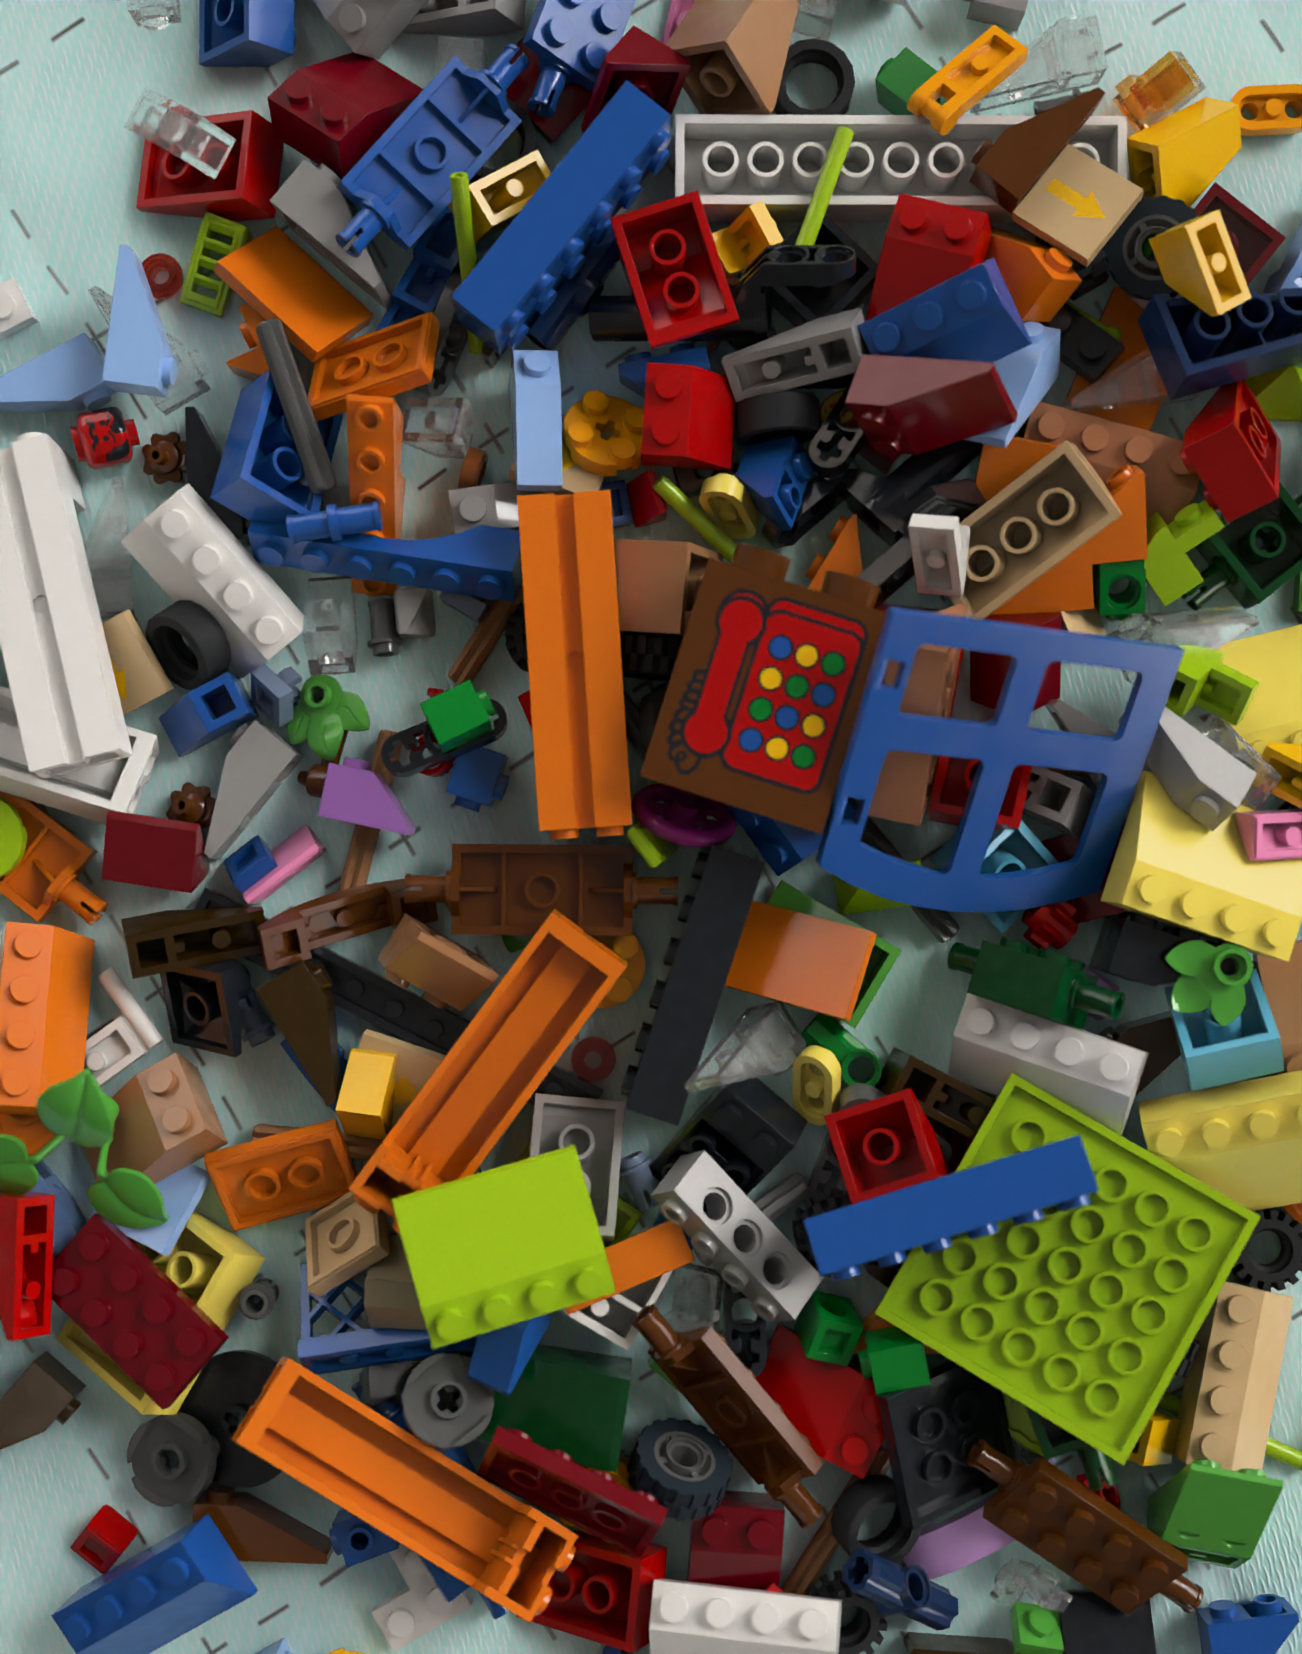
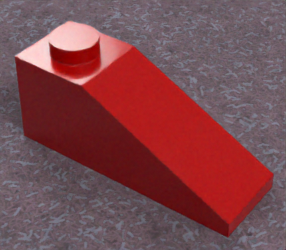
M33 1191L25 1194H5L0 1192V1318L6 1339L9 1341L50 1334L55 1194Z

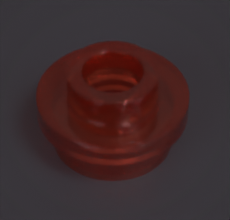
M158 253L147 257L142 262L154 298L167 299L174 296L180 290L184 279L183 270L172 256ZM161 271H167L169 273L168 280L163 284L155 283L156 275Z
M587 1037L575 1046L571 1056V1063L575 1073L580 1078L590 1082H597L607 1078L612 1073L616 1063V1055L612 1045L605 1039ZM591 1051L598 1052L602 1057V1063L595 1068L589 1067L585 1062L587 1053Z

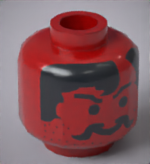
M117 407L81 413L76 420L77 426L70 427L79 462L86 461L88 466L94 470L129 463L133 457L132 446L140 445L134 419L125 420L122 412Z

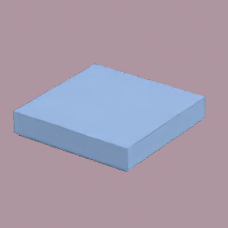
M190 1164L155 1184L163 1197L165 1211L169 1216L168 1221L164 1224L143 1229L114 1225L126 1236L169 1257L211 1180L208 1172ZM94 1209L90 1217H92L95 1213L98 1212Z

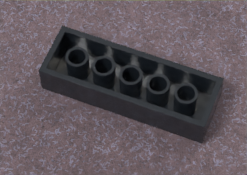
M714 845L709 847L708 853L701 851L698 853L691 874L692 878L698 879L694 896L685 894L677 921L683 922L684 926L679 939L670 938L663 959V964L670 966L665 981L656 980L649 1002V1008L656 1011L651 1024L642 1023L634 1050L641 1053L637 1066L628 1065L622 1083L620 1095L627 1097L625 1109L673 1125H679L765 862Z

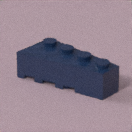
M1302 288L1280 289L1278 293L1257 294L1256 290H1249L1251 299L1215 317L1210 316L1185 297L1170 298L1169 294H1153L1138 319V323L1170 401L1302 363Z

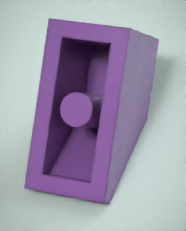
M344 757L343 765L329 763L318 816L414 836L416 826L384 776L369 771L371 762Z

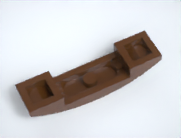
M405 879L362 885L310 900L274 916L257 927L265 968L267 971L310 959V950L382 928L391 926L395 930L405 913L424 924L438 921L436 902L405 903L404 891H422L424 889L422 886H404Z

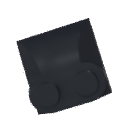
M231 959L160 974L173 1043L231 1057H237L242 1054L239 1001L246 998L251 989V977L245 965L237 959Z

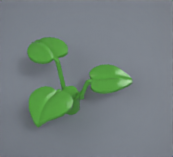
M90 1069L83 1070L68 1080L50 1086L38 1098L36 1103L38 1116L51 1132L57 1134L39 1152L28 1155L27 1147L22 1140L8 1134H0L1 1193L25 1194L30 1192L39 1180V1173L34 1164L41 1162L69 1136L71 1142H75L82 1147H100L96 1175L100 1181L90 1185L87 1190V1196L94 1209L102 1217L114 1224L136 1229L156 1227L168 1221L169 1216L165 1211L163 1197L151 1179L143 1173L129 1168H117L110 1173L107 1172L108 1149L113 1141L114 1122L120 1110L115 1100L103 1094Z

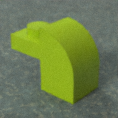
M1206 499L1199 504L1193 503L1181 509L1175 515L1174 521L1168 525L1158 511L1146 522L1147 559H1144L1146 579L1164 606L1172 603L1204 581L1187 552L1225 527L1213 508L1209 507Z
M1177 645L1185 651L1165 707L1182 718L1194 705H1197L1236 726L1243 719L1260 682L1223 664L1225 654L1197 645Z

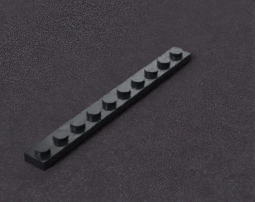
M205 888L195 909L242 908L246 906L211 888ZM264 916V917H265V922L270 919V918ZM325 946L310 950V959L314 966L320 963L332 979L334 986L329 988L334 996L335 1005L411 1044L447 1055L471 1022L448 1009L442 1010L432 1005L415 992L396 985L387 978ZM262 953L243 957L265 968ZM300 962L270 971L280 975ZM554 1064L527 1103L534 1106L536 1093L600 1099L604 1089Z

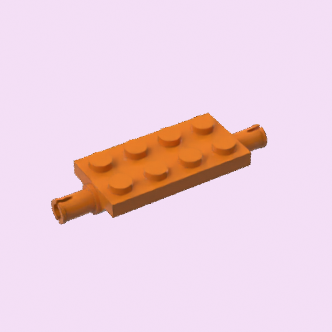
M0 791V797L12 804L19 812V817L22 819L28 837L25 854L16 869L0 878V893L37 922H43L57 903L63 902L86 920V923L90 926L93 925L102 916L99 914V911L105 912L109 903L106 900H102L79 882V875L98 851L37 803Z

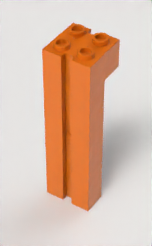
M610 490L573 492V494L555 495L552 493L517 496L539 831L550 830V840L579 838L580 828L596 827V837L624 835V826L633 825L611 493Z
M554 908L348 1188L355 1193V1201L371 1213L376 1214L380 1209L388 1213L395 1219L392 1223L393 1229L401 1235L391 1199L473 1175L625 970L627 961L600 941H596L584 932L581 927Z
M284 1356L281 1357L263 1386V1391L254 1405H251L231 1440L531 1623L534 1615L538 1616L545 1610L552 1596V1589L547 1585L556 1569L563 1572L571 1563L576 1551V1547L573 1544L578 1535L535 1508L519 1502L430 1445L424 1444L414 1435L292 1359Z

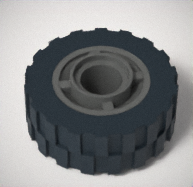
M1163 195L1154 198L1148 196L1139 201L1108 240L1106 247H1104L1106 262L1109 267L1108 271L1122 290L1142 300H1150L1153 294H1169L1170 298L1179 295L1177 291L1165 284L1157 261H1149L1144 257L1143 247L1150 238L1198 217L1193 208L1188 207L1185 202L1179 199L1175 200Z
M667 1418V1420L662 1421L658 1419L653 1421L652 1425L645 1426L642 1429L641 1435L638 1436L627 1465V1472L629 1473L627 1480L629 1486H632L634 1491H643L657 1499L659 1505L667 1508L668 1512L665 1518L671 1517L676 1519V1521L683 1522L685 1520L697 1521L703 1516L708 1517L713 1514L714 1509L720 1505L733 1473L731 1472L733 1463L732 1459L729 1458V1451L726 1445L723 1446L720 1438L716 1434L710 1433L706 1427L696 1425L686 1419Z

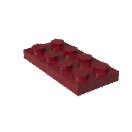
M95 1213L53 1262L52 1300L162 1410L169 1408L229 1338L118 1227L99 1213Z
M498 1426L476 1474L487 1482L640 1557L661 1528L668 1509L659 1505L657 1499L643 1491H631L616 1484V1480L608 1473L600 1470L590 1471L574 1463L573 1458L563 1451L556 1449L547 1450L533 1443L527 1434L517 1429L506 1430Z

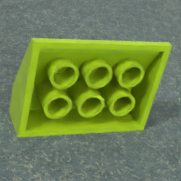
M575 1145L391 1199L433 1349L616 1292Z

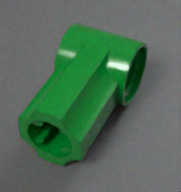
M819 1013L798 1036V1039L806 1046L817 1045L830 1050L836 1056L841 1066V1077L848 1086L857 1083L875 1086L881 1078V1064L874 1051L868 1049L833 1017ZM862 1056L872 1061L874 1069L871 1076L867 1079L857 1080L849 1074L848 1065L856 1057Z

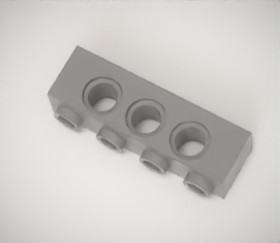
M705 1150L681 1155L652 1192L651 1196L661 1206L662 1214L670 1222L679 1225L691 1238L692 1246L700 1254L709 1257L719 1267L723 1279L732 1287L739 1289L750 1300L751 1308L759 1317L769 1322L795 1320L823 1277ZM703 1201L707 1206V1216L703 1210ZM733 1234L736 1236L737 1246L734 1245ZM763 1266L766 1269V1278L764 1277Z

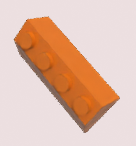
M6 921L1 934L0 1114L38 1116L36 1103L43 1091L54 1084L74 1077L84 1070L95 940L53 925Z

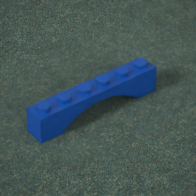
M252 521L248 529V536L255 560L258 563L270 566H283L309 570L314 573H329L360 580L368 579L394 583L400 586L439 590L445 593H459L484 597L490 600L498 599L511 602L516 601L522 582L519 530L480 525L457 534L418 540L388 539L363 533L343 535V540L333 542L332 538L329 537L298 542L292 545L289 540L286 524Z

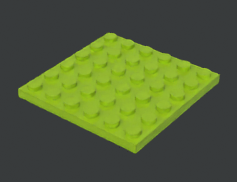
M1011 1073L955 1173L1080 1134L1099 1191L1088 1194L1091 1203L1078 1208L1059 1212L1057 1204L1042 1208L1044 1218L1017 1226L1013 1224L1012 1218L996 1222L998 1232L971 1240L968 1238L966 1231L950 1236L953 1246L925 1254L922 1245L911 1248L906 1257L907 1260H904L875 1314L1124 1465L1261 1216Z

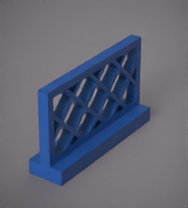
M307 1262L300 1263L301 1340L298 1341V1359L302 1366L312 1373L319 1375L374 1365L425 1359L435 1354H458L474 1351L478 1335L433 1349L427 1330L362 1329L354 1323L365 1310L364 1289L353 1281L358 1274L330 1290L324 1298L321 1296L318 1298L308 1291ZM348 1286L362 1298L345 1316L331 1304ZM312 1300L317 1303L314 1309H312ZM325 1311H328L341 1321L329 1335L313 1337V1324Z

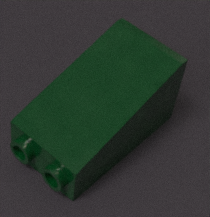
M538 1344L510 1396L508 1397L494 1390V1407L490 1422L476 1440L491 1443L498 1426L506 1430L517 1429L527 1434L533 1443L547 1450L556 1449L567 1453L576 1464L617 1473L631 1383L632 1358ZM474 1351L460 1353V1356L465 1355L472 1358ZM457 1391L454 1392L452 1413L459 1410L455 1403L460 1397Z

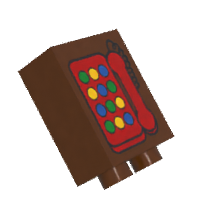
M737 543L731 564L710 557L708 559L640 776L822 834L887 614L886 612L874 609L880 587L850 575L826 571L820 592L784 581L790 564L789 558L760 547Z

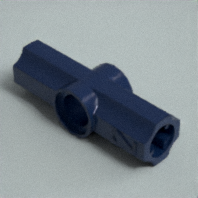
M612 229L600 244L593 242L583 255L586 257V260L578 273L572 279H568L565 276L555 288L557 296L547 311L543 314L536 312L526 324L529 327L526 337L542 350L554 351L579 315L583 317L589 312L593 296L601 295L604 288L603 282L620 261L613 240Z
M859 1549L851 1552L849 1560L842 1566V1582L850 1586L851 1592L873 1601L874 1606L882 1615L890 1616L900 1613L937 1631L950 1628L952 1620L958 1615V1598L952 1596L949 1589L929 1580L927 1573L919 1565L901 1567L868 1550Z

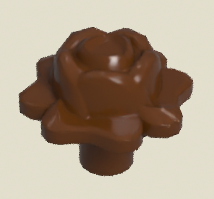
M170 432L167 435L155 433L151 436V444H146L142 448L145 458L143 470L147 475H153V480L157 484H163L167 481L179 483L183 479L182 472H187L186 441H180L181 438L177 432Z
M186 782L183 784L181 791H173L171 793V806L166 812V817L171 820L197 823L200 825L202 832L203 827L210 828L216 799L210 797L211 790L208 786L196 787L192 783Z

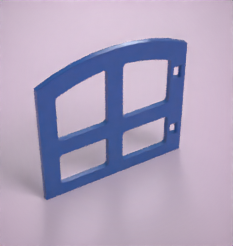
M889 607L815 861L820 867L847 883L880 897L916 907L951 912L989 913L1025 910L1061 903L1098 892L1185 650L1175 645ZM928 644L1011 655L1012 660L993 718L987 722L899 712L917 649L922 645ZM889 659L900 662L894 685L882 684ZM1059 661L1137 672L1118 731L1113 736L1105 737L1028 727L1046 668L1050 663ZM897 750L979 760L947 864L940 870L906 862L860 842L884 758L890 751ZM1023 764L1102 773L1078 847L1072 859L1033 869L980 874L1015 767ZM848 797L860 799L854 820L842 819Z

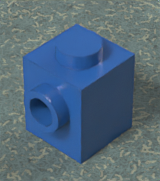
M483 747L458 756L446 789L447 793L456 796L454 804L479 812L481 805L492 808L495 799L502 801L510 779L509 775L503 774L509 757Z
M345 1509L338 1511L332 1523V1528L329 1530L333 1550L336 1555H343L347 1568L394 1551L400 1546L398 1541Z

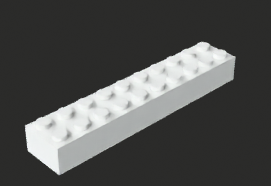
M676 114L675 197L698 190L708 221H734L748 206L763 201L775 222H803L837 127L844 126L853 130L854 136L825 213L833 222H890L900 193L988 213L989 222H1014L1012 221L1013 214L1008 213L969 182L976 167L971 160L987 139L995 143L1004 130L1034 116L962 115L957 120L953 129L948 134L942 136L930 127V120L924 116L918 118L915 115ZM1090 116L1069 144L1127 179V116Z

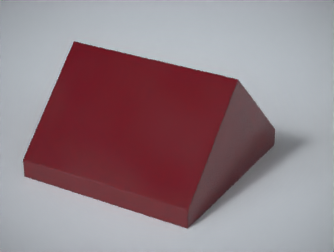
M633 25L603 60L581 125L583 134L627 80L672 115L691 67L689 59Z
M1061 612L990 614L984 619L1057 630L1062 628ZM970 650V701L996 710L1012 660L1011 655ZM1054 661L1047 666L1033 711L1051 700L1060 698L1061 662Z
M109 810L106 817L102 880L192 893L207 877L210 869L208 857L204 854L205 845L200 825Z

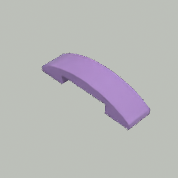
M1052 1458L1048 1459V1462L1055 1466ZM996 1492L935 1525L934 1521L923 1525L915 1545L903 1558L907 1566L919 1565L925 1570L929 1580L972 1564L1015 1541L1014 1538L982 1517L984 1503L993 1497Z

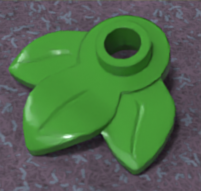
M317 674L310 677L301 688L300 703L293 709V720L286 725L287 735L291 745H299L308 741V745L314 753L327 761H333L340 748L344 730L356 732L369 730L370 718L363 700L357 694L343 691L340 683L332 676ZM323 688L324 698L321 702L316 703V695Z
M1190 940L1175 946L1166 954V962L1181 974L1176 979L1171 990L1170 1005L1174 1011L1194 1013L1209 1008L1212 1016L1221 1026L1231 1023L1241 1014L1246 1004L1244 985L1249 981L1253 972V961L1247 950L1233 943H1223L1213 947L1202 940ZM1230 957L1235 963V968L1232 973L1225 975L1221 971L1220 965L1225 958Z

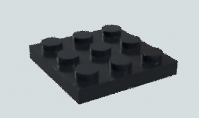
M952 1360L928 1371L931 1385L876 1395L902 1524L913 1530L998 1487V1484L967 1464V1456L975 1443L978 1444V1440L984 1439L989 1445L1011 1460L1015 1458L1011 1434L1008 1430L1009 1424L1002 1391Z

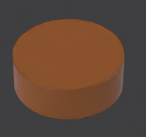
M474 447L469 448L461 468L458 489L481 486L488 463L486 451Z

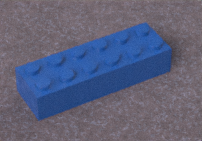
M627 80L451 296L458 322L500 356L508 346L511 349H515L527 335L529 327L526 324L536 312L543 314L552 305L557 296L555 288L564 277L572 279L581 269L586 260V257L583 255L593 242L600 244L612 229L610 218L614 217L621 207L626 210L629 209L639 197L642 191L640 184L649 172L656 175L666 164L671 154L668 150L669 142L672 138L670 135L671 115Z
M1079 1134L804 1219V1223L820 1275L823 1276L831 1273L833 1281L836 1282L861 1274L859 1264L877 1259L879 1268L907 1260L904 1250L922 1245L924 1253L927 1254L953 1246L950 1236L967 1231L968 1238L973 1240L998 1232L996 1222L1012 1218L1013 1224L1018 1226L1044 1218L1042 1211L1044 1207L1057 1204L1059 1212H1064L1090 1204L1088 1194L1099 1191Z

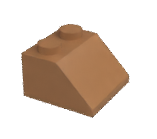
M406 913L377 958L384 969H386L384 977L404 989H407L410 983L425 991L422 995L423 999L442 1010H445L449 1004L462 1011L488 989L499 976L480 955Z

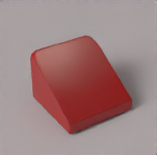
M653 469L644 472L626 484L633 524L636 528L666 520L668 509L665 500L652 488L658 480L656 471L653 472Z
M106 1504L93 1517L70 1548L101 1574H105L133 1541L139 1530L111 1506Z

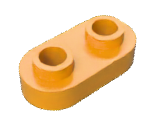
M1301 84L1248 86L1236 92L1229 101L1239 104L1241 136L1289 135L1302 132ZM1285 108H1293L1297 113V118L1289 117L1285 112ZM1241 110H1249L1253 115V120L1243 118Z

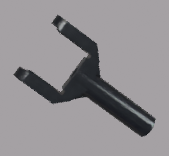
M845 245L767 246L746 267L743 277L730 289L739 316V322L680 341H727L739 351L773 337L770 286H834L840 281L855 275V250ZM593 296L589 306V330L593 341H648L632 296ZM855 373L790 389L846 388L854 378Z
M963 439L918 455H911L887 477H879L858 469H847L843 474L834 478H825L817 474L806 485L802 497V505L797 512L792 530L782 531L767 519L761 530V535L776 549L794 545L845 500L847 508L853 514H857V517L872 532L891 547L856 577L880 587L874 609H876L915 575L908 530L910 521L902 520L898 513L899 508L929 486L951 481L979 456L982 443Z

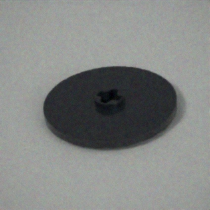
M231 1350L213 1356L201 1370L178 1412L186 1413L196 1418L206 1427L209 1434L218 1440L220 1452L216 1458L217 1466L212 1481L227 1487L251 1488L259 1486L283 1472L231 1440L238 1428V1418L233 1413L243 1410L242 1419L245 1417L251 1405H254L263 1391V1386L278 1364L261 1353L250 1350Z

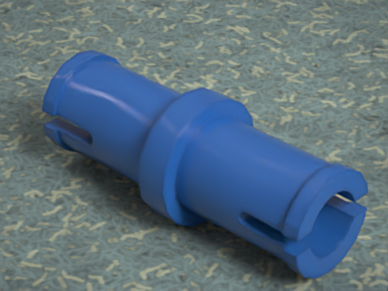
M378 501L338 508L336 504L326 505V510L286 515L287 532L292 545L298 542L329 537L334 542L343 540V535L383 530Z

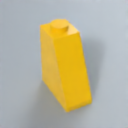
M1205 97L1127 137L1130 181L1144 189L1142 198L1148 196L1154 198L1163 195L1171 199H1179L1185 202L1188 207H1191L1242 148L1239 104Z

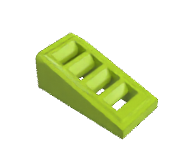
M205 212L179 300L181 304L223 318L233 289L222 279L218 281L202 274L204 268L214 271L217 260L209 258L211 251L227 256L252 240L253 236L246 226ZM217 234L233 239L232 244L228 245L215 240ZM198 285L217 291L216 299L196 293Z
M639 823L626 831L627 838L650 868L657 867L678 850V844L654 835Z

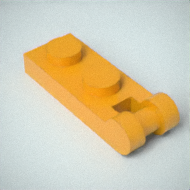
M994 24L922 84L911 95L907 103V110L918 118L924 116L930 120V127L940 135L948 134L962 115L1026 62L1028 48ZM941 96L947 100L942 106L936 102Z

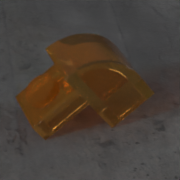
M1169 51L1142 75H1128L1115 86L1119 94L1112 100L1123 116H1127L1128 123L1137 133L1176 113L1202 92L1206 86L1182 52Z

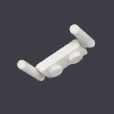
M113 967L101 973L97 978L123 1014L86 1040L84 1070L90 1069L100 1088L149 1053V1050L164 1041Z

